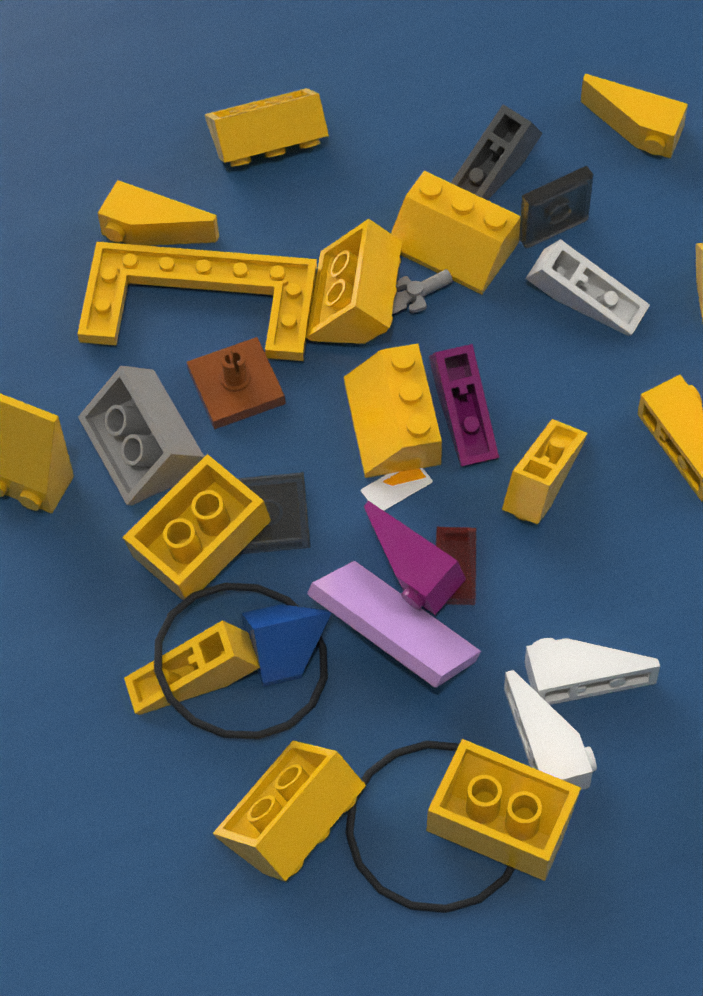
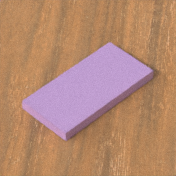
M356 561L312 582L307 593L309 597L433 687H438L475 663L481 653L478 648L422 608L417 610L401 596V593Z

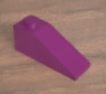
M473 344L433 353L429 356L436 390L460 466L499 458Z
M368 501L363 507L403 589L401 596L415 609L420 610L423 606L436 615L466 580L458 561Z

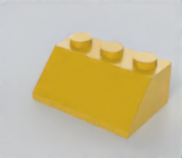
M308 88L205 114L219 159L224 163L230 162L231 167L250 163L252 161L251 156L264 153L266 158L286 153L285 147L299 144L300 149L313 147L320 144V138L329 136L320 95Z
M424 171L405 196L391 234L402 241L401 256L436 273L447 269L453 281L483 295L519 243L521 216Z
M367 219L320 251L306 335L307 339L317 342L365 344L378 335L387 332L393 321L392 309L397 292L398 268L401 263L402 241L372 220Z
M419 344L382 349L344 376V385L365 478L441 465L442 439Z
M462 739L429 806L426 831L545 881L563 841L581 787Z
M292 741L218 826L213 835L261 873L286 882L289 877L301 869L304 859L314 847L328 837L330 828L339 817L354 806L357 796L366 785L338 751Z

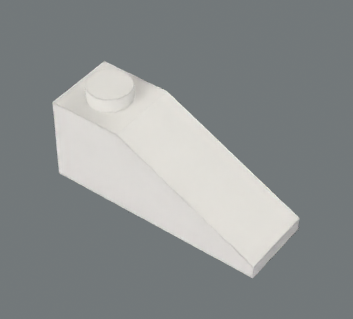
M561 239L542 251L526 277L529 282L554 300L627 336L633 334L650 304Z
M553 638L540 639L532 645L526 646L525 667L530 686L549 705L656 684L660 669L659 661L656 658L568 638L560 640Z
M514 670L505 672L504 691L530 767L581 787V790L590 788L592 773L597 770L596 760L591 747H584L580 734Z

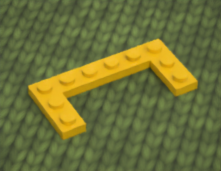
M96 242L77 333L79 342L117 345L128 283L273 295L265 347L267 358L304 361L306 335L317 272V259Z

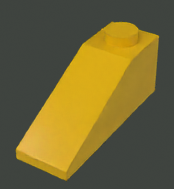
M585 74L583 77L581 103L637 149L644 150L652 155H660L671 159L684 129L688 108L687 103L589 74Z
M117 180L98 211L102 235L117 243L124 242L126 244L145 246L215 243L219 238L217 215Z
M678 375L642 393L637 415L702 502V400L697 389L693 385H688L683 377Z
M552 419L512 471L502 510L514 514L520 520L539 524L552 506L588 433Z
M223 620L162 655L163 674L173 696L179 702L227 687L260 668L249 633ZM154 661L124 677L135 714L141 715L171 705L167 702L155 675Z

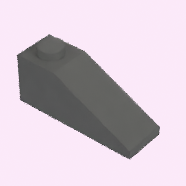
M503 104L451 183L488 200L523 164L543 133L531 121Z

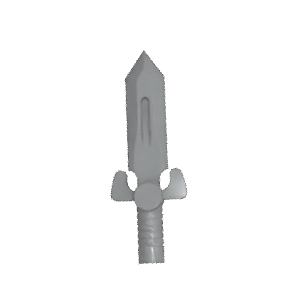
M445 269L421 282H411L407 276L400 278L396 282L397 291L407 290L396 292L392 314L407 308L410 302L413 303L409 305L411 313L425 310L427 308L424 300L425 296L453 282L449 271Z

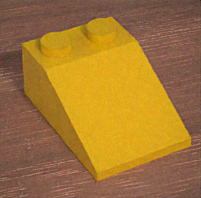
M0 393V497L7 495L17 499L28 509L34 511L42 509L53 513L74 478L59 416Z

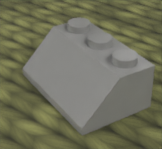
M120 366L78 416L127 505H134L175 486L204 458L203 453L157 374L152 369Z

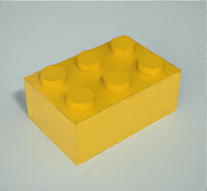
M207 454L123 536V539L133 558L179 598L184 600L193 592L204 589L271 522L264 500Z

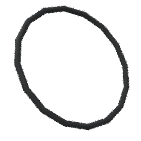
M222 583L193 592L168 613L155 639L154 672L167 702L191 725L223 738L261 739L291 729L315 708L328 679L327 647L322 636L317 643L320 654V678L309 703L287 722L261 731L224 730L197 719L173 696L162 671V642L174 618L196 599L224 590L253 591L283 602L286 605L298 606L290 597L259 584Z
M423 741L395 749L366 770L361 780L367 785L375 773L396 757L427 748L456 751L459 743ZM364 789L357 796L354 806L348 810L345 834L356 868L379 894L410 910L448 913L482 903L507 883L515 868L507 866L499 879L479 895L447 905L412 902L383 887L362 862L353 831L356 804Z

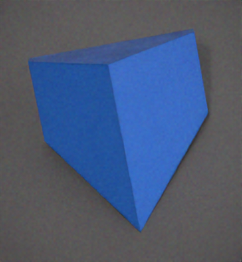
M278 604L241 613L245 631L249 633L260 666L257 670L262 687L302 678V674L332 614L329 610Z

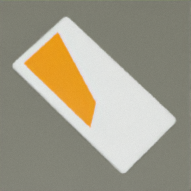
M423 468L386 474L362 488L361 492L368 501L385 511L431 484L433 480Z

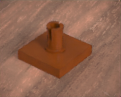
M258 337L187 361L188 372L214 430L286 404L285 395Z

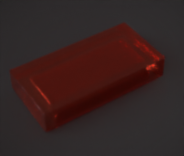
M437 527L436 546L458 561L466 578L445 604L475 605L476 528Z

